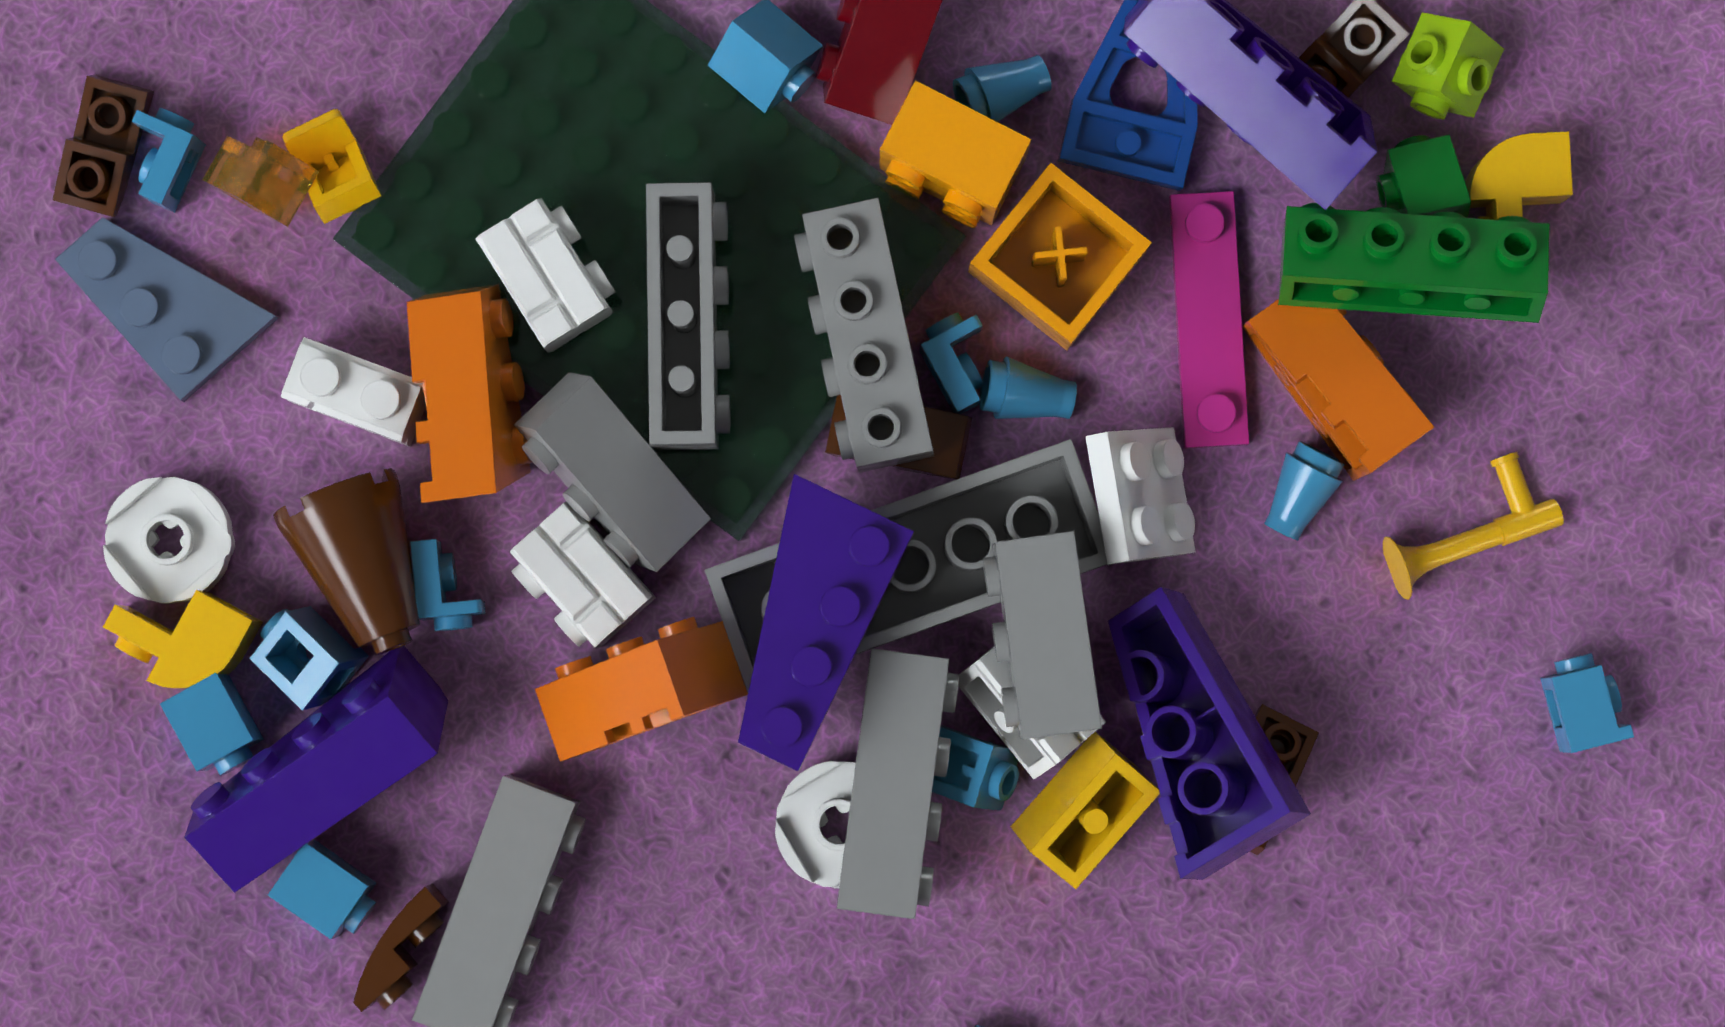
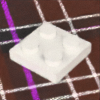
M1174 427L1108 431L1085 436L1107 565L1195 553L1193 540L1195 519L1186 500L1182 477L1184 456L1180 445L1176 441Z

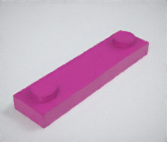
M1234 191L1173 194L1169 196L1184 449L1248 445L1249 432Z

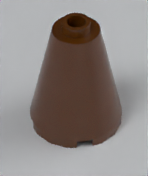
M384 469L381 483L375 484L369 472L309 493L300 498L304 510L291 517L286 506L278 509L273 514L277 527L359 648L372 645L376 655H380L412 642L409 631L418 627L420 620L415 597L400 483L394 469Z

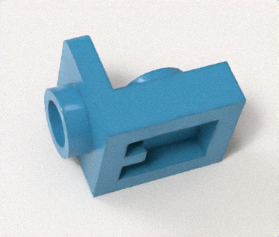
M163 108L158 109L155 117L137 110L131 122L142 130L163 139L159 149L152 148L141 165L138 180L142 183V187L138 194L151 203L175 213L206 144L191 134L195 124L182 116Z
M958 312L940 320L925 330L930 340L921 344L919 352L952 412L962 414L978 405L980 398L976 390L984 386V383L967 352L956 356L952 347L981 332L983 325L977 315L963 321Z
M437 539L411 541L415 597L419 619L422 621L433 620L434 631L473 628L472 616L486 614L485 601L479 599L447 603L446 591L457 590L456 566L453 552L442 553L441 542Z
M941 725L939 737L951 739L946 777L934 776L932 792L973 808L1000 811L1005 801L1013 794L1018 782L1019 769L1017 767V758L1007 746L993 744Z

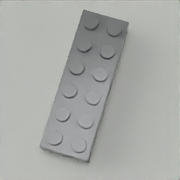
M1072 440L1063 441L871 510L914 532L855 655L1001 603L1000 595L988 597L983 567V558L994 556L993 544L995 542L1074 531L1080 575L1106 566L1107 559L1099 514ZM779 543L704 570L747 692L750 687Z

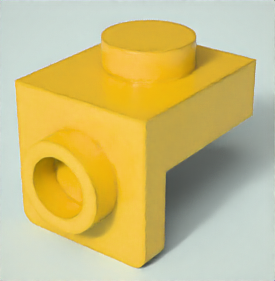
M332 109L283 134L282 138L285 146L297 164L313 206L324 224L346 213L353 212L362 205L381 197L366 157L340 110Z

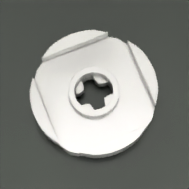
M177 477L148 478L132 485L113 503L105 522L108 526L105 533L106 545H103L104 559L112 576L125 590L134 596L162 604L190 601L196 590L205 592L211 590L225 574L235 549L232 522L220 499L201 484ZM164 524L169 529L180 526L183 530L184 535L180 539V544L183 548L176 556L169 551L162 553L160 556L155 552L153 547L160 540L155 532L158 526Z
M826 761L804 770L787 786L777 807L775 836L784 860L800 877L822 887L839 888L845 842L842 843L837 835L826 838L822 834L821 827L825 826L828 822L825 811L833 806H836L841 813L849 811L856 762Z

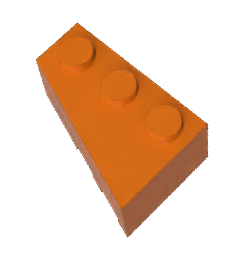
M499 284L427 294L407 301L412 382L415 384L422 383L428 418L427 421L415 422L417 443H429L432 472V481L420 483L421 503L497 493L531 472L530 463H533L522 449V445L527 440L514 426L522 417L519 400H522L524 397L525 386L520 365L517 362H512L508 337H511L513 334L514 322L510 304L507 299H501Z
M1276 300L1248 320L1242 326V329L1335 457L1345 464L1343 468L1353 481L1372 473L1434 428L1433 424L1419 409L1408 392L1400 386L1386 369L1381 355L1370 340L1364 335L1359 336L1343 317L1347 314L1346 310L1278 305V300Z
M690 617L657 629L661 639L645 644L641 636L607 648L606 652L609 659L594 665L592 657L588 656L555 668L558 680L535 688L560 762L748 695L723 621L698 628L695 617Z

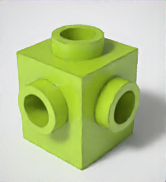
M1422 12L1391 82L1412 97L1410 106L1424 115L1441 120L1446 118L1447 113L1474 118L1484 94L1490 87L1492 76L1504 48L1471 21Z

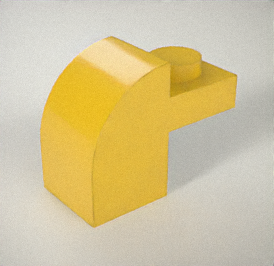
M1569 131L1517 135L1499 143L1474 165L1465 180L1471 199L1470 208L1486 207V216H1479L1477 219L1497 220L1506 216L1523 217L1522 205L1561 204L1573 195Z
M196 590L174 631L129 606L116 604L105 621L103 628L119 636L114 646L124 653L145 663H149L153 655L158 657L146 681L167 688H189L214 673L229 675L245 656L263 621L210 592Z

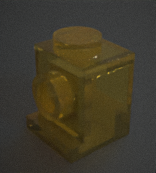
M227 136L202 180L245 206L288 227L319 171L268 140L264 141L256 137L250 147Z

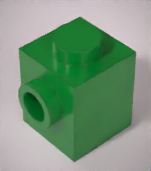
M1450 134L1432 139L1426 135L1413 136L1399 142L1394 148L1387 149L1384 172L1376 176L1377 192L1382 207L1395 209L1401 214L1433 215L1438 212H1456L1468 218L1471 199Z

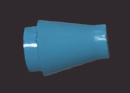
M1039 55L1024 60L969 67L965 69L964 76L953 80V92L957 102L997 122L1038 95L1050 91L1052 88L1049 71Z
M1007 356L1002 362L994 360L987 362L982 378L984 386L980 388V410L993 412L995 419L1039 417L1070 419L1072 416L1077 395V384L1075 381L1058 378Z
M1299 441L1293 454L1287 452L1285 454L1270 513L1264 524L1298 541L1306 526L1342 484L1343 480L1338 477L1345 464L1329 454Z

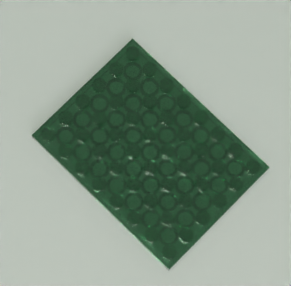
M513 0L377 179L376 184L381 197L353 211L333 237V240L412 299L427 294L499 284L501 299L505 298L508 300L513 314V334L511 337H508L512 362H517L520 365L524 382L544 396L569 372L591 376L649 444L646 184L712 183L715 192V202H727L728 240L716 241V266H728L729 303L728 305H717V331H729L730 366L729 369H718V395H730V434H719V449L654 450V452L709 515L710 521L740 542L830 422L837 397L828 396L821 359L833 357L828 333L815 334L807 297L819 295L814 270L802 272L794 235L806 232L802 214L874 198L879 199L905 320L965 241L966 235L902 188L886 184V176L784 101H781L768 112L763 113L708 66L715 52L714 49L649 1ZM540 198L543 199L550 212L562 205L582 237L572 244L575 252L584 266L596 260L615 290L614 294L605 299L613 311L608 318L587 331L580 333L577 337L550 353L542 347L475 239L484 231L502 220L508 219L513 213Z

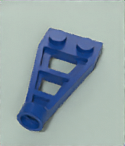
M1124 0L1071 101L1057 161L1181 191L1184 187L1198 127L1197 103L1179 89L1176 84L1177 80L1165 69L1167 77V105L1161 114L1153 116L1116 107L1110 99V88L1122 65L1132 58H1138L1126 44L1130 38L1124 34L1125 17L1139 0Z

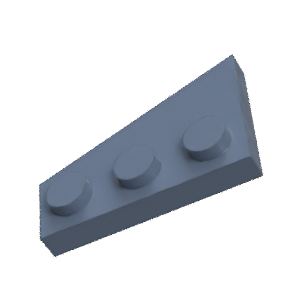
M103 217L55 259L172 392L183 402L278 319L274 314Z

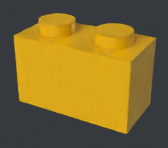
M1095 731L1010 827L1029 852L1073 888L1077 889L1157 798L1160 791L1140 768Z

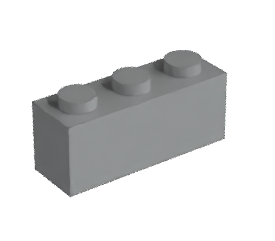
M569 372L514 424L527 440L522 445V449L528 458L544 473L550 474L554 471L568 487L563 493L567 503L585 520L591 521L594 518L608 534L603 539V542L628 568L635 564L657 572L711 519L591 376Z
M1074 531L995 542L993 544L994 556L983 558V567L988 597L1000 595L1003 622L992 623V632L997 662L1009 661L1013 687L1001 688L1006 727L1018 726L1021 739L1102 729Z

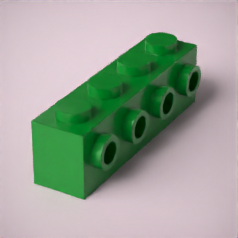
M1309 203L1301 207L1287 206L1282 235L1278 305L1539 323L1548 295L1550 223H1535L1519 216H1506L1497 220L1466 218L1456 212H1438L1433 215L1401 214L1397 210L1387 207L1356 211L1335 209L1329 206L1325 211L1317 203Z

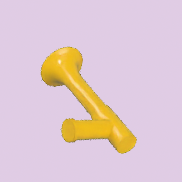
M1518 452L1490 461L1492 468L1495 467L1512 513L1495 518L1491 523L1421 546H1401L1396 544L1391 537H1384L1383 554L1395 587L1404 599L1409 600L1411 598L1412 586L1420 577L1441 565L1498 545L1505 546L1564 524L1562 510L1555 499L1534 504L1518 462Z

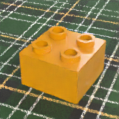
M915 80L880 147L879 169L885 171L888 175L885 183L906 196L919 199L924 191L942 200L945 203L942 212L955 221L971 228H976L979 220L992 226L1027 158L1032 139Z
M1050 163L970 262L968 273L1068 351L1144 256L1152 242L1054 164Z

